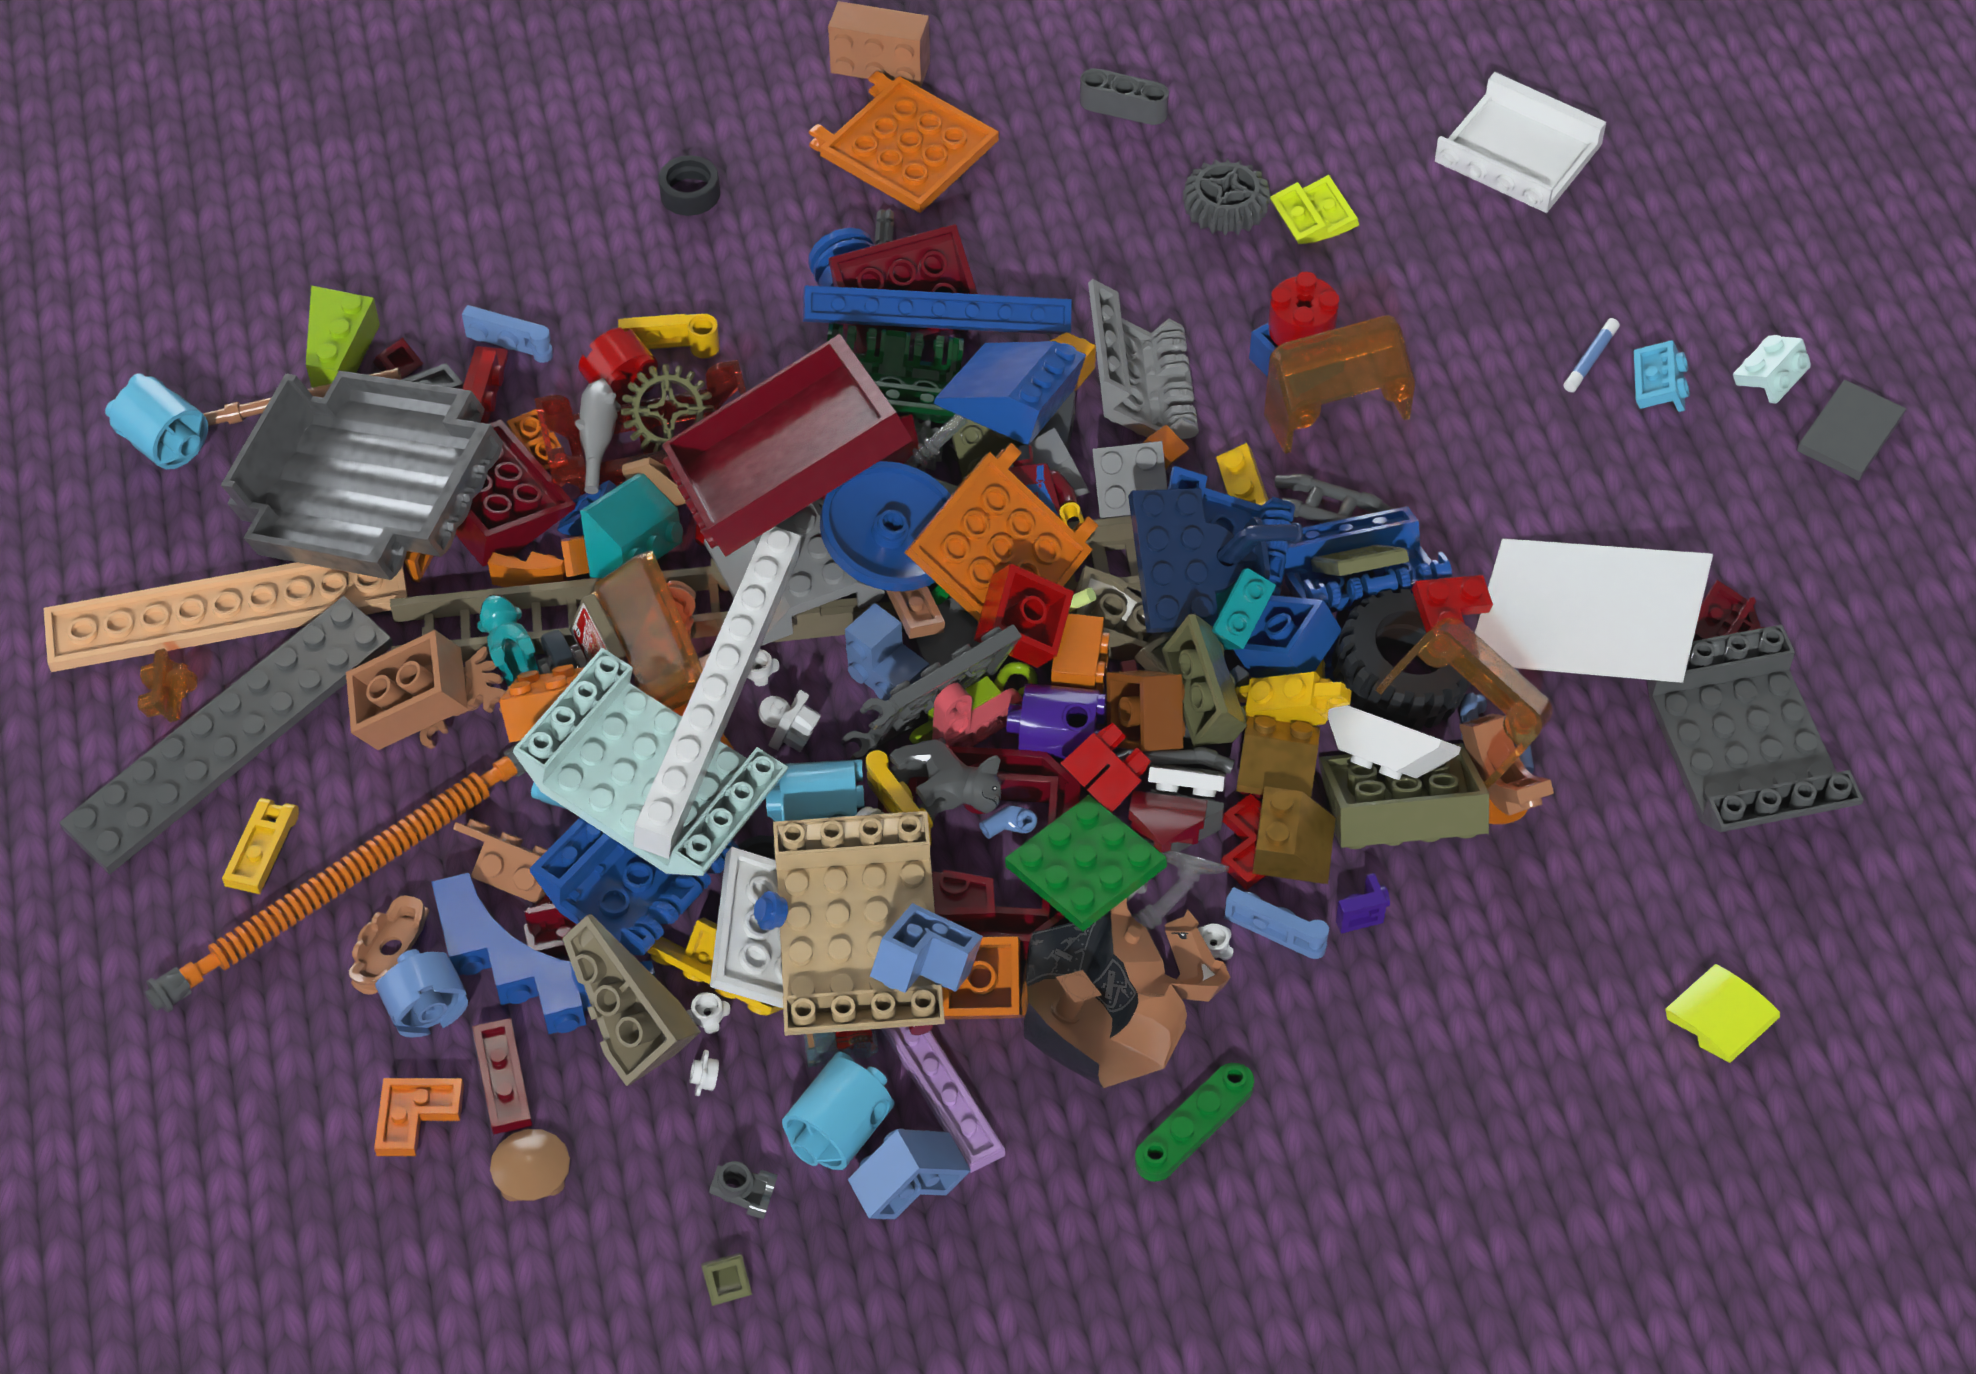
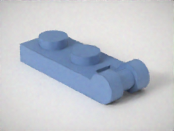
M469 305L466 306L462 313L466 337L479 342L483 341L498 345L508 350L531 354L537 362L541 363L548 362L553 357L552 345L549 343L551 340L550 332L543 325Z
M1235 887L1232 888L1226 898L1225 919L1309 958L1319 959L1325 955L1329 935L1327 923L1322 920H1312L1309 922L1296 916L1287 908H1278L1261 900L1259 896L1252 892H1243Z

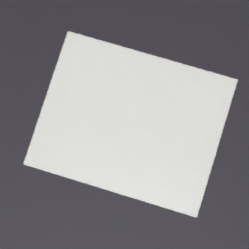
M1502 539L1488 586L1493 606L1489 613L1480 614L1472 641L1476 643L1478 649L1476 661L1478 665L1683 683L1713 554Z

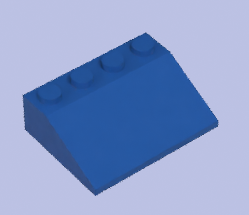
M1056 341L984 343L937 395L934 404L1025 445H1029L1074 391L1086 354L1077 351L1072 345Z

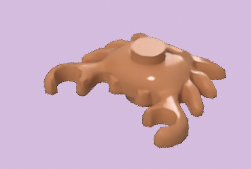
M485 646L480 648L475 655L465 662L463 670L468 709L454 716L476 710L482 703L484 710L492 713L495 704L499 702L506 692L500 688L490 687L492 684L502 683L503 677L490 673L496 666L492 660L485 661L488 654V648ZM446 719L420 731V741L425 747L429 749L435 748L436 744L431 740V737L436 731L439 730L443 734L449 732L445 722Z

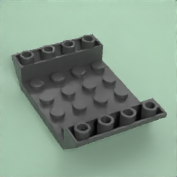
M1783 625L1693 641L1683 683L1647 680L1651 708L1701 823L1719 832L1861 805L1864 801L1851 771L1836 772L1793 679L1790 667L1795 651Z

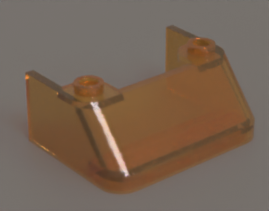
M1390 315L1377 317L1290 341L1278 346L1272 352L1269 361L1264 416L1285 454L1290 453L1292 450L1294 430L1313 425L1320 415L1322 404L1381 388L1384 398L1387 401L1394 402L1403 420L1410 419L1415 379L1403 332L1397 320Z
M650 550L634 556L594 584V592H591L590 595L595 594L607 617H610L620 643L626 652L628 662L633 667L635 687L669 709L674 710L689 702L703 670L659 564Z
M1447 617L1441 619L1421 638L1376 688V691L1381 695L1416 656H1419L1426 664L1432 667L1440 668L1450 664L1506 714L1503 720L1504 731L1517 745L1483 782L1488 789L1541 733L1550 721L1553 709L1551 702L1545 695L1468 626L1457 618Z

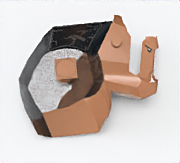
M1127 898L1083 932L1072 922L1033 932L1028 946L1021 989L1020 1017L1024 1038L1048 1057L1102 1088L1164 1069L1186 1028L1187 1012L1182 1000L1209 1002L1231 978L1224 962L1214 959L1197 928L1199 922L1189 910H1187L1184 917L1165 924V932L1180 971L1177 980L1165 974L1163 960L1148 930L1138 923L1127 909Z

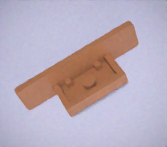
M470 819L468 824L455 822L454 830L484 842L471 874L472 878L535 904H538L545 897L546 893L530 873V867L548 849L535 845L532 851L521 846L523 839L502 832L501 837L489 833L491 826Z

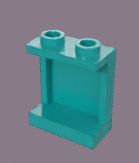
M1249 568L1242 570L1238 580L1223 593L1216 594L1219 617L1212 628V632L1217 635L1218 641L1222 643L1224 650L1244 649L1276 587L1274 583Z

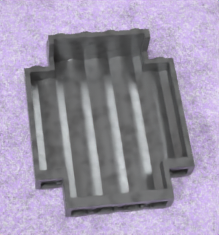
M339 371L324 398L312 396L296 375L285 374L221 486L231 497L227 504L242 521L252 522L244 539L258 555L392 580L401 570L407 551L442 557L453 543L457 527L463 523L469 513L472 499L483 488L488 470L498 460L503 441L490 424L480 423L484 407L474 393L469 390Z

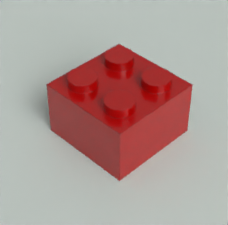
M1010 563L991 577L974 640L982 643L981 638L992 629L999 626L1003 631L1014 624L1022 637L1009 656L1038 668L1057 657L1074 591Z

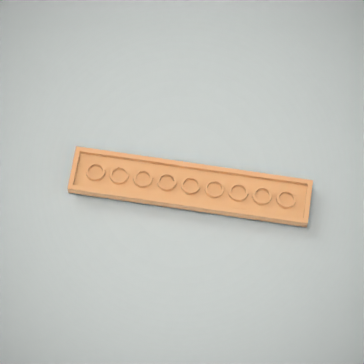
M296 562L45 607L43 609L48 666L51 672L302 627L308 625L343 596L350 600L365 615L390 611V599L408 597L404 569L402 566L398 574L392 580Z

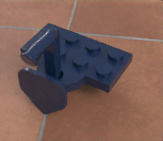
M1201 489L1132 490L1128 498L1146 632H1175L1189 614H1196L1213 627L1219 617L1216 594L1223 593L1238 580L1243 569L1249 568L1269 580L1270 565L1266 541H1290L1293 544H1298L1303 537L1301 524L1294 522L1291 525H1263L1260 518H1251L1245 524L1244 529L1234 536L1231 531L1218 524L1205 523Z

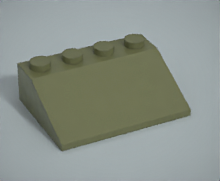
M1454 744L1461 747L1459 755L1444 765L1418 778L1402 774L1400 780L1378 773L1381 767L1378 764L1373 763L1371 769L1350 762L1352 754L1319 757V767L1329 812L1336 818L1334 833L1340 847L1361 849L1366 847V845L1386 844L1395 846L1407 841L1435 842L1440 838H1473L1479 834H1489V792L1464 744Z

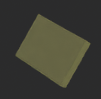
M1372 545L1313 557L1311 559L1313 572L1336 576L1409 562L1407 549L1384 545Z

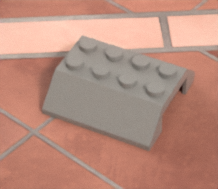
M1094 279L1089 281L1104 417L1147 438L1164 425H1167L1180 439L1196 436L1199 428L1196 409L1192 405L1194 393L1188 356L1182 355L1187 352L1184 327L1168 318L1150 333L1121 318L1119 294L1117 291Z
M822 497L775 526L801 535L798 560L761 646L793 634L792 616L852 593L857 594V606L859 609L880 601L885 595L884 590L868 586L851 577L836 564L828 553L820 532V512L824 502ZM762 535L726 557L719 546L712 549L706 539H704V544L733 598H735Z

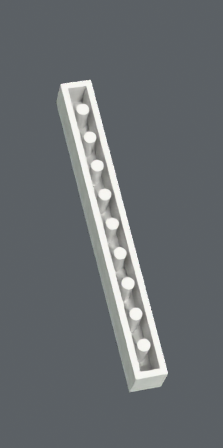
M775 526L762 534L635 823L633 847L667 859L670 858L796 565L801 535Z

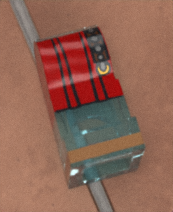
M876 1029L803 1034L808 1067L827 1065L838 1051L844 1052L853 1060L869 1058L875 1055L879 1049Z

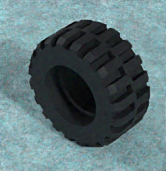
M1398 589L1397 593H1393L1392 590L1378 592L1376 597L1371 595L1363 599L1360 605L1355 606L1350 612L1334 647L1335 650L1332 654L1331 663L1334 668L1332 674L1335 682L1344 683L1346 688L1352 691L1351 701L1354 703L1353 708L1413 730H1421L1424 724L1427 728H1431L1440 724L1441 720L1448 719L1455 712L1457 706L1460 705L1477 670L1478 663L1476 658L1478 657V649L1476 643L1472 642L1474 636L1468 625L1466 628L1470 639L1466 646L1432 649L1411 590ZM1396 645L1412 650L1427 663L1432 673L1415 675L1400 671L1382 657L1377 647Z

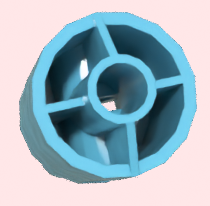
M141 373L133 375L128 385L120 391L116 399L108 403L105 409V414L110 418V425L113 430L129 440L138 451L157 466L166 470L179 468L193 459L204 445L208 434V421L202 412L180 395L168 389L159 379L152 376L146 377Z
M862 759L786 763L784 765L788 766L787 772L766 796L767 817H771L774 821L855 816L858 813L857 808L865 807L863 785L856 786V782L863 781Z
M838 1051L782 1119L784 1131L794 1153L809 1165L816 1166L819 1163L833 1170H843L895 1104L884 1087L887 1083V1078L884 1074L874 1067H868L866 1070L855 1063L849 1055Z

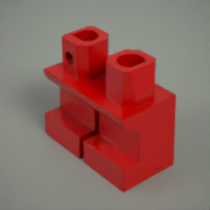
M1114 723L1103 728L1097 735L1092 733L1060 763L1083 787L1109 764V768L1086 790L1111 813L1142 781L1139 777L1151 762L1138 748L1124 761L1113 752L1126 738L1124 733Z

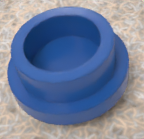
M766 891L756 901L754 906V917L759 927L763 930H773L775 927L780 928L785 923L788 914L786 899L780 897L776 892Z

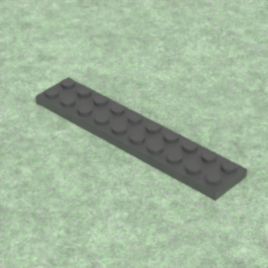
M345 596L341 597L59 822L62 829L110 875L347 683V671L379 657L393 646L392 638Z

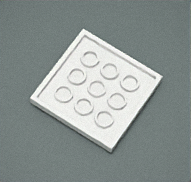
M731 847L725 857L710 987L783 1008L780 928L775 927L773 930H763L759 927L754 917L756 901L766 891L778 893L776 861Z

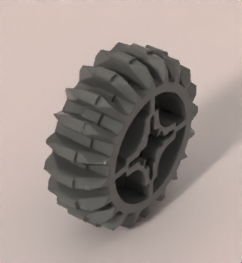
M1228 158L1225 162L1220 163L1214 159L1212 165L1203 163L1200 169H1193L1191 176L1187 177L1185 190H1183L1184 208L1186 214L1190 215L1191 222L1199 224L1200 230L1208 227L1212 234L1216 231H1223L1226 236L1229 231H1233L1239 235L1241 229L1250 231L1253 225H1260L1262 218L1266 217L1270 203L1269 186L1267 180L1262 177V171H1254L1252 164L1243 166L1241 160L1237 163H1230Z

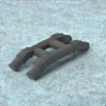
M1307 474L1277 475L1275 477V487L1277 489H1292L1293 491L1309 493L1305 504L1300 500L1282 498V500L1289 501L1296 506L1294 517L1296 518L1302 517L1323 524L1353 517L1352 514L1356 505L1358 508L1367 510L1370 513L1393 509L1383 503L1382 499L1364 491L1361 493L1314 479L1313 476ZM1323 496L1343 501L1338 514L1318 508Z
M1204 746L1142 751L1151 760L1149 765L1204 764L1230 774L1234 765L1233 759L1220 755L1217 751ZM1124 748L1115 752V754L1124 761L1134 750ZM1109 764L1101 770L1102 773L1109 768Z

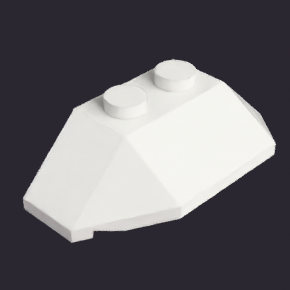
M1348 705L1331 708L1328 712V720L1337 747L1341 751L1352 754L1350 762L1371 769L1373 763L1381 766L1378 773L1400 780L1402 774L1418 778L1444 765L1459 755L1461 747Z

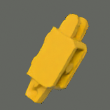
M1316 672L1250 679L1249 685L1235 688L1238 701L1246 703V706H1242L1246 713V721L1247 716H1268L1276 721L1290 723L1302 721L1312 726L1324 725L1328 720L1329 709L1350 705L1352 692L1349 688H1346L1344 683L1332 682L1330 679L1321 678Z

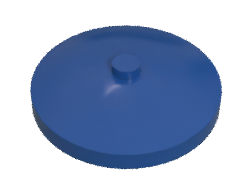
M879 461L826 494L820 512V532L823 543L832 559L843 571L868 586L887 591H912L929 586L935 581L904 552L946 503L951 494L940 482L915 467L897 462Z

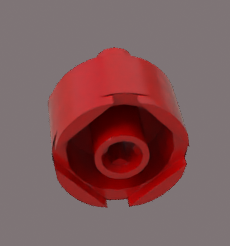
M1308 271L1301 272L1296 277L1288 278L1279 283L1272 290L1269 310V335L1273 342L1280 348L1290 352H1294L1295 349H1306V353H1315L1326 348L1332 342L1336 330L1339 295L1328 283L1318 279L1315 274Z
M620 327L611 329L597 337L589 345L592 351L587 358L584 355L581 356L578 368L589 384L604 378L611 386L613 393L616 394V401L622 407L625 404L622 401L623 395L631 396L635 394L628 388L629 383H635L640 387L642 384L638 380L637 374L641 372L647 379H650L649 367L654 366L657 370L658 363L633 330L628 328L629 332H625ZM654 386L650 387L647 391H645V393L650 391Z

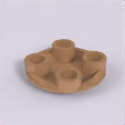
M525 1129L511 1134L498 1145L492 1155L490 1172L495 1186L501 1191L502 1196L506 1200L535 1201L549 1195H557L564 1189L565 1178L569 1173L570 1157L566 1145L556 1135L542 1129Z

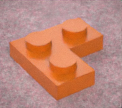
M383 1078L374 1145L376 1156H416L421 1121H460L464 1093L463 1079Z

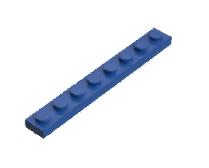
M805 285L803 288V322L1062 335L1066 332L1071 333L1072 299Z

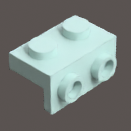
M1779 335L1765 338L1759 347L1733 373L1736 385L1765 388L1769 403H1778L1811 366L1803 339L1781 337Z

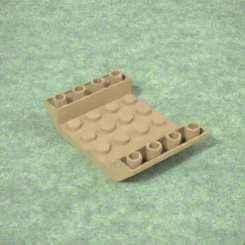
M927 811L773 822L778 895L784 897L788 904L786 921L780 927L785 1036L945 1024L942 984L936 985L932 980L920 975L908 991L904 993L897 989H891L882 982L870 977L882 937L912 903L935 913Z

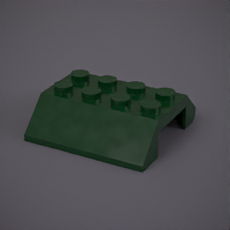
M829 323L827 341L838 334L842 336L843 324ZM848 325L846 343L853 351L857 331L856 326ZM869 328L866 336V354H854L897 415L912 414L913 419L936 423H951L960 420V415L935 405L934 400L960 371L964 339L949 337L946 365H942L944 336L936 335L933 345L934 359L933 362L921 361L924 347L923 334L915 333L912 361H908L911 332L882 329L879 357H874L877 328Z

